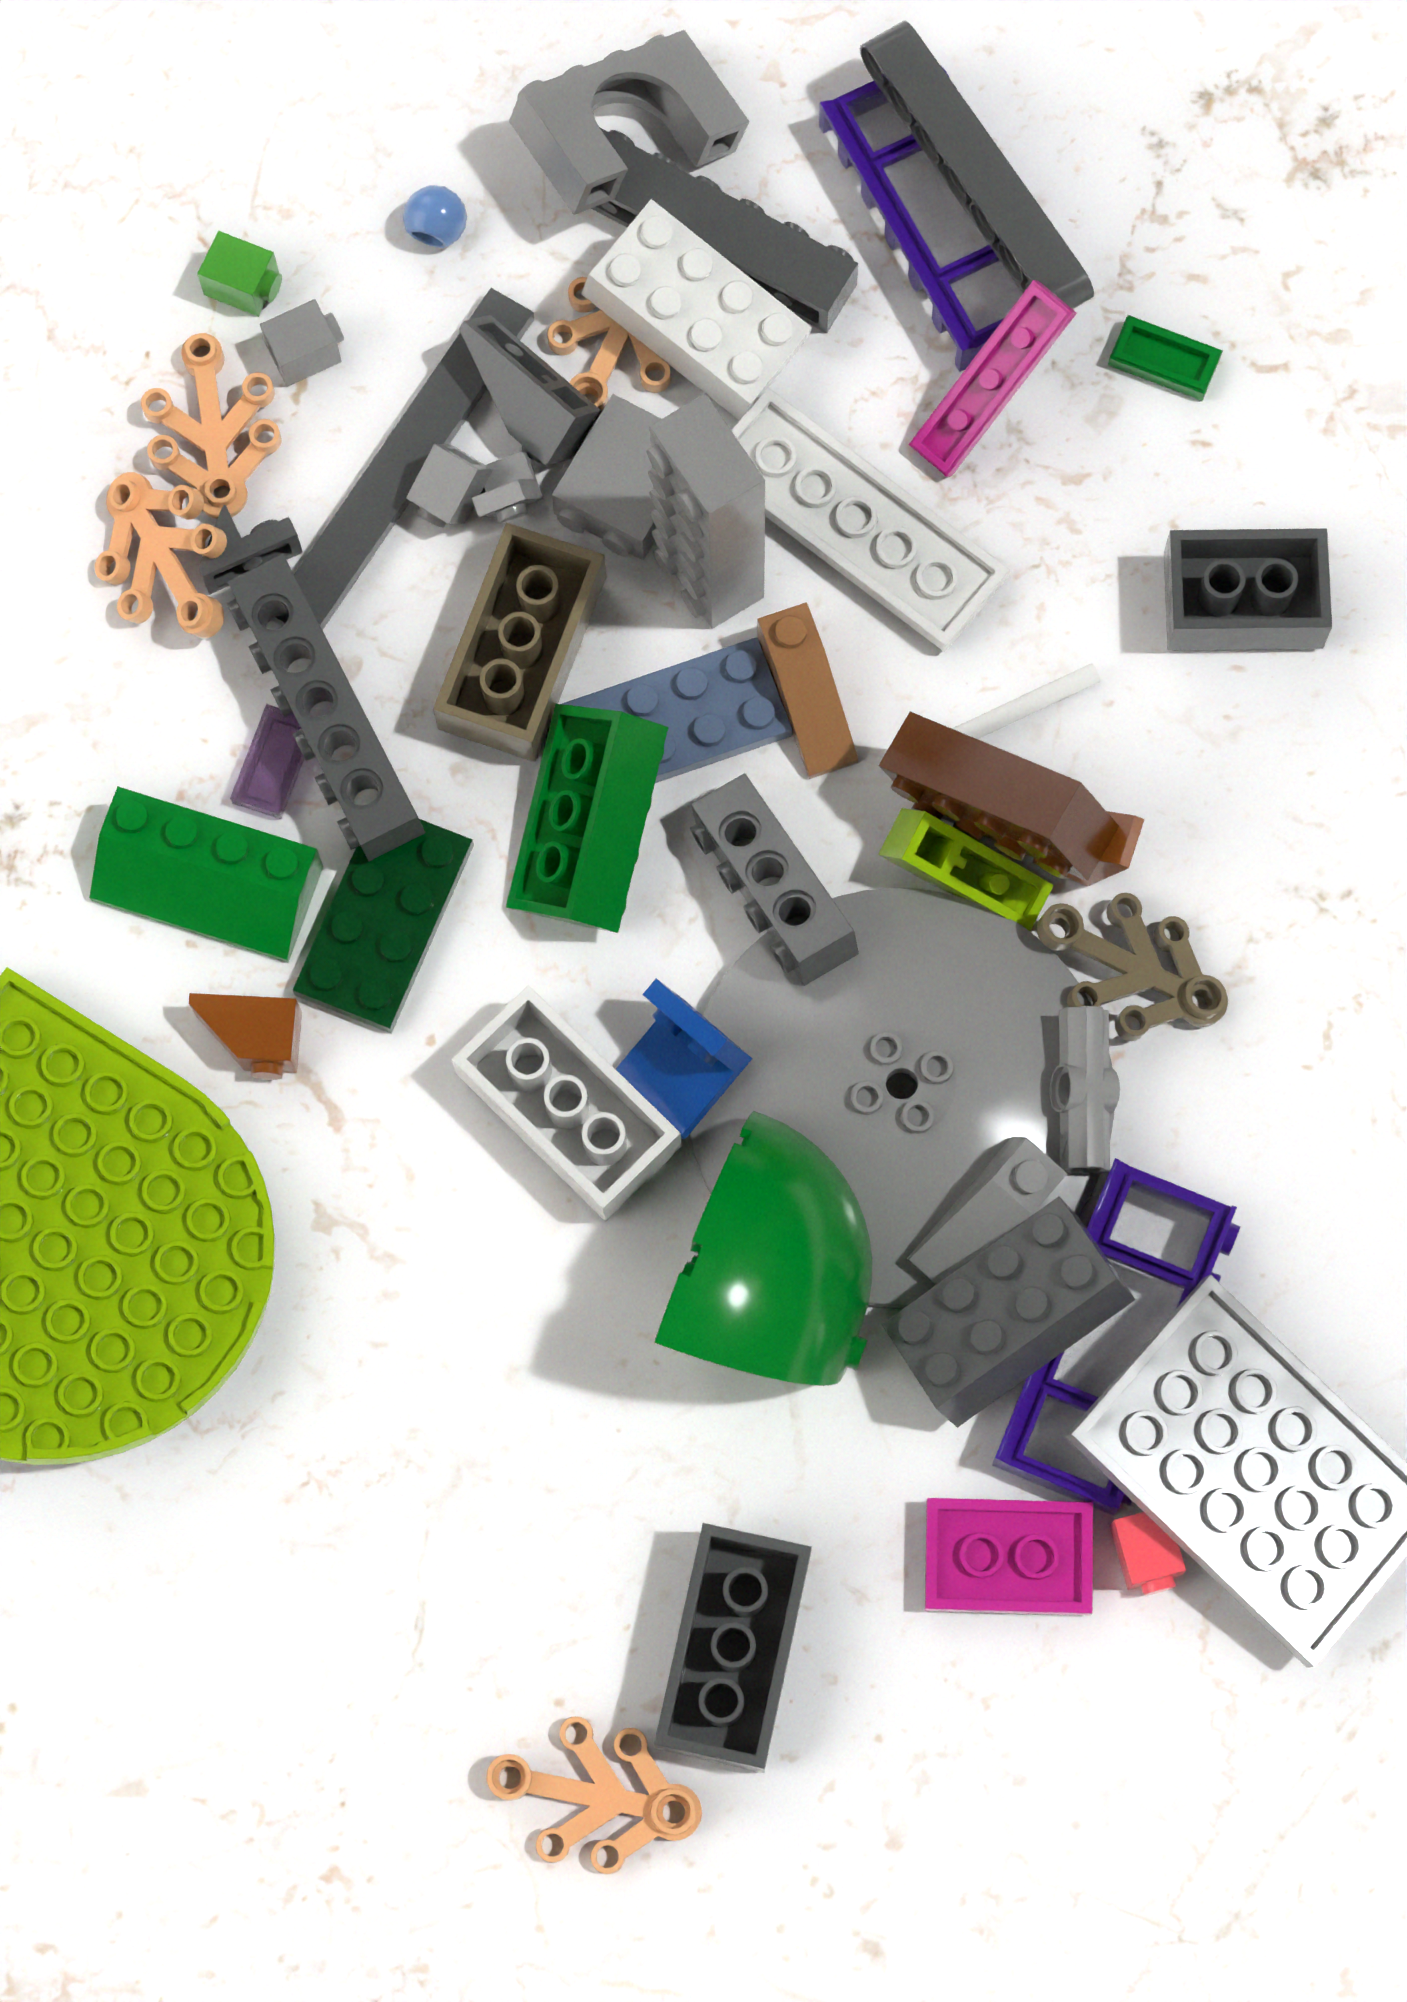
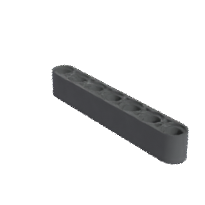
M902 21L860 45V55L870 76L1022 293L1025 292L1033 280H1037L1072 309L1092 299L1094 289L1083 266L913 26L907 21Z

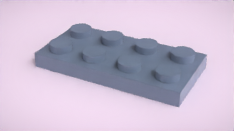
M757 637L562 703L565 705L622 711L669 727L664 744V754L659 765L655 783L792 737V727Z

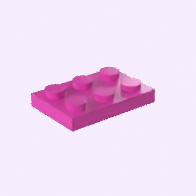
M927 1498L925 1611L1091 1616L1093 1613V1502Z

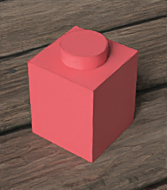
M1144 1512L1113 1520L1109 1527L1127 1590L1141 1587L1143 1595L1147 1596L1175 1588L1174 1578L1180 1577L1186 1571L1179 1545Z

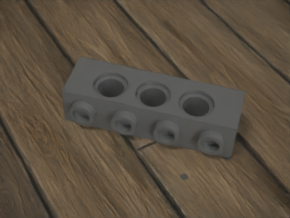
M746 773L691 804L696 824L690 827V831L696 843L705 855L713 851L721 864L716 866L723 883L730 893L733 894L738 890L747 901L743 908L749 921L759 934L765 930L769 933L775 942L770 946L771 951L786 974L794 970L805 986L859 954L854 929ZM742 838L754 839L745 846L733 845L734 842ZM768 877L780 878L774 885L763 886L759 884ZM796 916L808 918L801 925L791 926L786 924L788 920Z

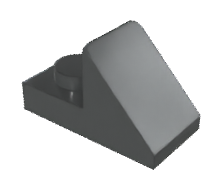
M224 505L215 527L223 530L226 534V548L217 558L203 556L198 568L209 595L228 587L227 581L281 554H284L286 560L303 553L298 534L289 517L280 521L275 519L264 521L256 525L249 535L241 538L226 505ZM211 534V537H210L209 542H208V544H207V547H208V546L211 544V542H212V534Z

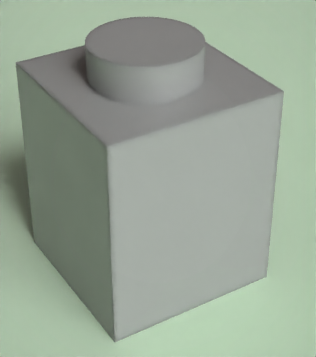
M316 299L260 324L265 345L286 387L342 362L337 344L344 341L342 331L332 312L323 315Z
M434 444L406 499L420 507L417 511L420 517L436 526L444 528L446 523L465 524L474 507L472 497L480 495L493 469L451 444Z

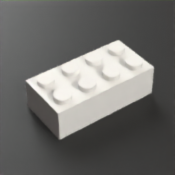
M652 199L589 273L581 293L739 421L799 351L812 330L810 325Z
M529 985L451 1058L456 1075L605 1222L682 1147L681 1133Z

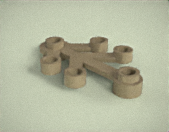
M1120 893L1115 896L1106 910L1109 922L1115 927L1122 929L1131 952L1085 930L1081 914L1071 905L1064 903L1054 904L1039 919L1037 924L1038 937L1048 948L1057 951L1072 948L1123 974L1097 983L1089 981L1078 983L1068 994V1007L1084 1006L1077 998V993L1079 992L1087 993L1092 999V1006L1096 1007L1150 989H1154L1171 998L1144 1009L1138 1005L1125 1007L1116 1017L1114 1024L1117 1034L1122 1039L1136 1041L1149 1028L1181 1018L1191 1025L1208 1027L1217 1023L1224 1016L1228 1006L1225 987L1215 977L1202 974L1188 940L1189 927L1181 918L1176 916L1166 917L1154 931L1156 945L1163 951L1171 952L1179 976L1162 968L1141 917L1142 904L1131 893ZM1117 904L1128 906L1132 912V917H1123L1119 914ZM1057 924L1061 926L1065 932V937L1059 938L1050 931L1049 925ZM1164 928H1173L1179 935V941L1168 939L1164 933ZM1199 995L1203 997L1207 1003V1009H1201L1196 1006L1192 996ZM1125 1017H1135L1140 1023V1030L1130 1029L1126 1025Z

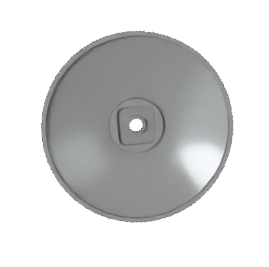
M885 888L864 890L832 898L854 929L859 954L804 986L794 970L787 974L782 970L771 951L770 946L775 942L768 932L751 945L727 971L712 994L703 1016L753 1059L690 1133L696 1162L704 1183L711 1194L733 1144H742L743 1138L739 1136L744 1123L753 1111L776 1119L803 1134L829 1157L845 1177L857 1198L865 1218L872 1253V1285L868 1306L904 1309L935 1286L907 1258L1012 1136L1028 1137L1060 1166V1112H1056L1052 1107L1050 1101V1082L1055 1068L1060 1065L1059 1010L1068 1007V994L1079 982L1050 948L1045 946L1040 939L1012 919H1007L968 899L948 893L925 889ZM796 916L788 920L786 924L791 926L801 925L808 918ZM1077 993V998L1082 1005L1092 1006L1086 993ZM1109 1054V1068H1112V1061ZM905 1073L915 1080L917 1090L910 1098L897 1099L887 1091V1080L894 1074ZM1114 1113L1110 1115V1139L1113 1127ZM1067 1173L1034 1214L1060 1196L1073 1212L1079 1216L1090 1198L1100 1173Z

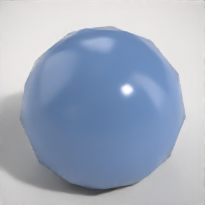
M429 185L417 190L410 196L404 206L403 222L405 230L414 239L430 246L444 248L456 242L464 232L467 213L464 203L456 193L445 186Z

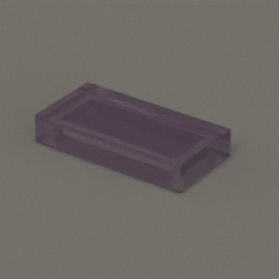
M266 704L231 794L232 804L282 819L305 759L292 734L301 729L294 713L284 718L278 707Z

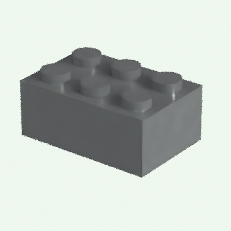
M1327 528L1170 530L1164 549L1167 650L1324 648L1332 629Z

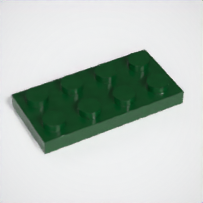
M421 819L419 820L425 834L371 861H368L361 845L355 848L292 991L295 996L392 1034L474 847L473 839Z

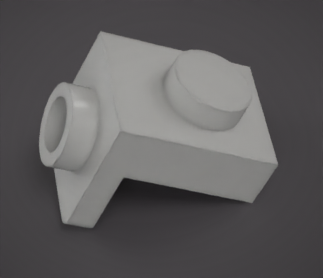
M517 452L487 464L486 466L493 469L484 486L485 493L472 497L478 517H497L498 523L507 522L527 514L526 505L543 499L526 452Z

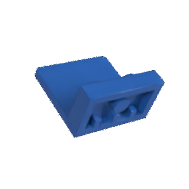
M656 978L642 994L658 1008L652 1015L656 1021L615 1070L681 1133V1139H686L753 1058L686 1000Z

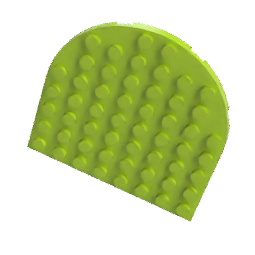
M6 967L0 975V1460L32 1465H64L94 1461L126 1452L172 1430L208 1402L235 1372L252 1345L263 1320L271 1294L275 1268V1234L271 1204L263 1176L254 1155L248 1150L241 1136L230 1124V1120L225 1113L203 1092L178 1074Z

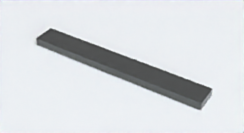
M490 288L470 317V319L491 315L521 340L534 321V312L495 289ZM461 332L294 574L322 630L410 503L406 497L433 445L451 443L487 390ZM280 615L271 620L283 626L287 622L288 617Z

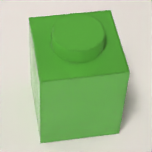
M219 230L197 273L205 296L258 317L266 301L270 303L274 301L282 282V275L279 273L273 251Z

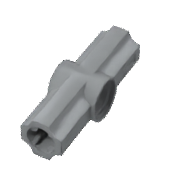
M1096 1006L1066 1007L1059 1010L1060 1065L1055 1068L1050 1082V1101L1053 1109L1056 1112H1060V1167L1066 1173L1072 1174L1104 1173L1110 1171V1115L1114 1113L1120 1095V1083L1117 1072L1113 1068H1109V1011L1104 1010L1103 1007Z

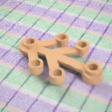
M587 277L575 279L568 288L570 305L574 310L583 313L590 312L596 308L588 299L579 300L575 297V294L584 288ZM602 310L572 321L558 320L550 325L547 332L550 349L558 355H568L576 350L578 341L608 331L589 372L577 374L569 382L583 395L593 394L598 398L594 404L601 410L599 415L609 400L607 382L628 338H630L641 365L640 379L642 386L649 392L659 393L667 389L671 382L669 364ZM560 332H567L572 336L570 341L566 343H558L554 340V337ZM654 369L661 370L665 374L658 381L650 380L646 375Z
M198 333L192 335L184 342L181 355L186 370L192 376H195L201 424L175 407L169 393L161 388H152L146 391L141 398V407L145 417L150 422L164 424L205 452L208 471L182 456L176 441L168 435L154 437L148 444L147 453L155 468L169 470L202 494L204 499L202 511L206 515L218 519L222 507L226 505L231 517H234L242 511L248 499L245 482L267 454H272L279 449L282 441L279 428L276 423L268 419H261L253 423L249 430L251 443L230 467L228 466L226 450L258 410L266 407L273 401L275 391L270 377L266 374L255 372L248 375L242 384L243 395L222 420L216 374L223 368L224 353L220 342L214 336L207 333ZM207 346L210 348L209 353L203 357L193 355V351L198 347ZM262 384L267 387L263 395L254 396L250 394L251 388L255 385ZM162 400L166 402L165 407L161 411L154 412L149 410V406L153 401ZM270 431L274 434L273 439L267 443H261L256 440L261 432ZM162 447H169L173 450L171 455L164 459L157 458L155 454ZM226 486L230 488L229 494L223 498H216L212 495L217 487Z
M126 472L119 475L110 485L106 496L108 512L115 519L109 550L102 552L95 562V573L99 579L114 585L123 583L130 574L131 566L127 556L135 528L141 540L131 589L124 591L120 595L117 602L118 614L123 619L137 624L148 620L153 611L151 594L156 569L158 568L178 602L176 616L181 628L185 632L200 638L214 636L221 629L224 622L223 606L218 600L197 592L173 549L194 551L207 558H217L226 548V534L223 530L210 524H201L195 530L158 526L152 515L153 511H169L187 520L196 518L204 506L202 494L198 490L186 485H179L172 491L155 490L149 480L138 473ZM187 496H189V503L183 509V501ZM212 534V542L205 548L206 539ZM116 561L115 570L110 574V566ZM138 599V607L132 613L133 603Z
M578 1716L570 1717L563 1722L560 1727L559 1736L563 1745L576 1753L594 1783L532 1771L523 1758L514 1754H504L492 1761L487 1770V1784L493 1794L500 1799L513 1801L529 1793L590 1806L560 1827L548 1828L539 1834L536 1840V1851L543 1860L549 1863H557L565 1859L571 1846L621 1813L643 1817V1820L616 1840H602L593 1847L591 1862L594 1868L602 1874H614L621 1869L625 1858L658 1836L669 1841H679L689 1837L698 1828L702 1817L701 1803L697 1795L684 1785L669 1784L647 1751L648 1743L645 1735L635 1728H626L620 1731L614 1740V1749L622 1761L633 1765L649 1795L625 1790L594 1742L593 1729L590 1723ZM572 1724H582L585 1726L587 1737L583 1743L578 1745L569 1743L566 1739V1731ZM627 1735H635L641 1740V1750L634 1756H627L620 1749V1743ZM509 1767L516 1768L521 1775L520 1783L512 1789L504 1788L500 1783L502 1771ZM670 1802H678L685 1809L684 1818L678 1823H669L663 1816L664 1807ZM552 1834L560 1836L564 1843L562 1852L556 1856L546 1855L542 1848L544 1839ZM605 1846L614 1847L619 1855L617 1863L610 1868L600 1866L597 1861L599 1850Z

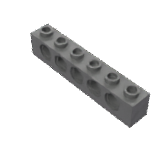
M284 554L227 581L236 599L226 604L240 631L248 627L251 628L257 642L248 647L261 673L273 671L279 685L270 689L284 718L294 713L301 729L292 734L306 762L315 757L317 758L324 773L314 778L328 805L339 802L346 817L337 821L350 849L352 850L361 845L368 861H371L425 834L423 826ZM280 615L288 617L287 622L281 628L274 630L266 628L272 618ZM301 658L311 660L309 666L302 672H288L289 666L295 660ZM325 701L333 703L331 710L327 714L320 717L309 715L311 709L316 704ZM352 745L356 747L352 756L346 760L335 761L331 759L334 751L341 746ZM365 789H375L378 791L377 797L370 804H354L355 797Z

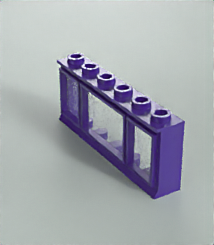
M874 80L833 100L821 101L819 104V127L822 133L825 134L833 130L838 139V156L845 169L851 166L855 168L861 179V196L864 204L869 210L877 207L885 221L884 235L888 246L892 251L900 248L909 263L908 278L912 288L916 292L924 289L933 305L932 321L936 330L940 334L948 331L957 347L955 365L959 372L965 370L1022 296V291Z
M1115 1158L1087 1230L1136 1300L1026 1379L992 1466L1079 1502H1093L1094 1508L1113 1516L1118 1511L1121 1503L1131 1507L1133 1501L1065 1436L1199 1282L1209 1275H1212L1218 1282L1220 1281L1221 1275L1212 1272L1219 1253L1229 1256L1241 1226L1232 1223L1237 1209L1236 1206H1228L1131 1167Z

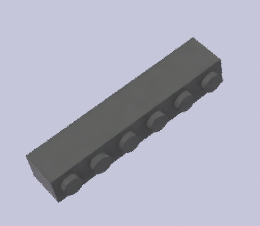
M600 128L628 170L615 199L591 209L628 227L652 199L803 321L828 333L857 286L858 263L854 261L847 251L836 245H828L827 247L809 237L802 227L795 223L784 222L783 224L766 215L765 211L751 200L740 199L739 201L722 192L721 188L714 181L705 176L694 177L678 169L673 160L661 153H653L652 155L638 148L622 132L617 130H610L608 132Z

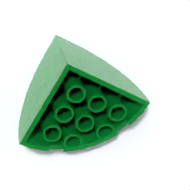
M753 1111L742 1127L739 1136L743 1138L742 1144H733L693 1236L690 1251L698 1253V1255H694L691 1262L687 1261L682 1273L679 1272L654 1343L705 1361L766 1378L816 1386L838 1384L845 1375L847 1367L857 1371L868 1342L867 1339L859 1337L868 1308L872 1285V1253L865 1218L847 1180L818 1146L788 1125Z

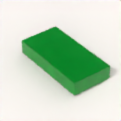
M1127 315L1110 355L1108 366L1203 401L1223 350Z

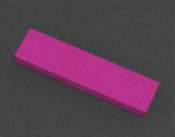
M1033 280L908 445L943 475L952 477L1077 312L1042 283Z

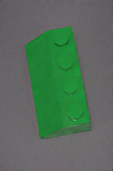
M555 704L506 908L588 928L615 933L619 932L622 916L626 909V899L634 867L639 856V846L647 814L651 807V797L659 765L664 754V744L669 727L622 711Z
M117 786L99 833L89 898L91 901L289 963L324 866L317 848Z

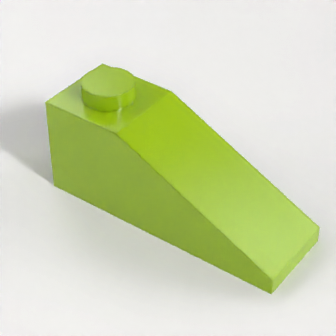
M901 808L878 853L881 857L920 879L955 896L968 899L1007 919H1012L1028 931H1031L1054 886L1052 883L926 811Z

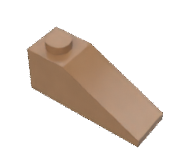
M807 602L757 618V639L792 727V734L809 779L858 763L859 759L827 655Z

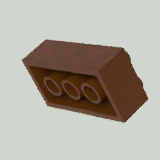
M911 711L878 765L893 781L890 788L903 798L914 802L911 809L926 811L940 820L944 819L954 823L952 827L978 842L982 840L983 836L995 841L994 845L1000 851L1014 859L1022 861L1025 855L1038 860L1037 864L1042 869L1061 879H1065L1068 873L1088 881L1119 828V825L1082 782Z

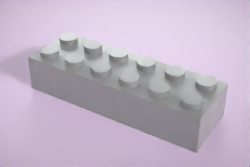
M705 393L649 426L651 448L647 450V455L652 464V469L648 471V475L653 484V490L649 494L655 508L651 512V517L656 525V529L652 531L653 538L657 544V549L653 550L654 556L663 572L668 577L675 574L685 588L681 591V595L695 618L703 615L713 629L764 598L765 479Z

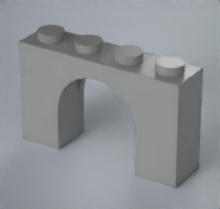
M685 30L666 37L664 35L654 36L644 45L628 51L616 50L601 61L585 67L583 65L573 66L562 75L547 81L535 80L530 82L518 93L517 101L509 120L573 215L614 200L628 170L598 126L593 114V110L607 104L623 103L638 106L649 111L667 126L695 167L736 152L750 122Z

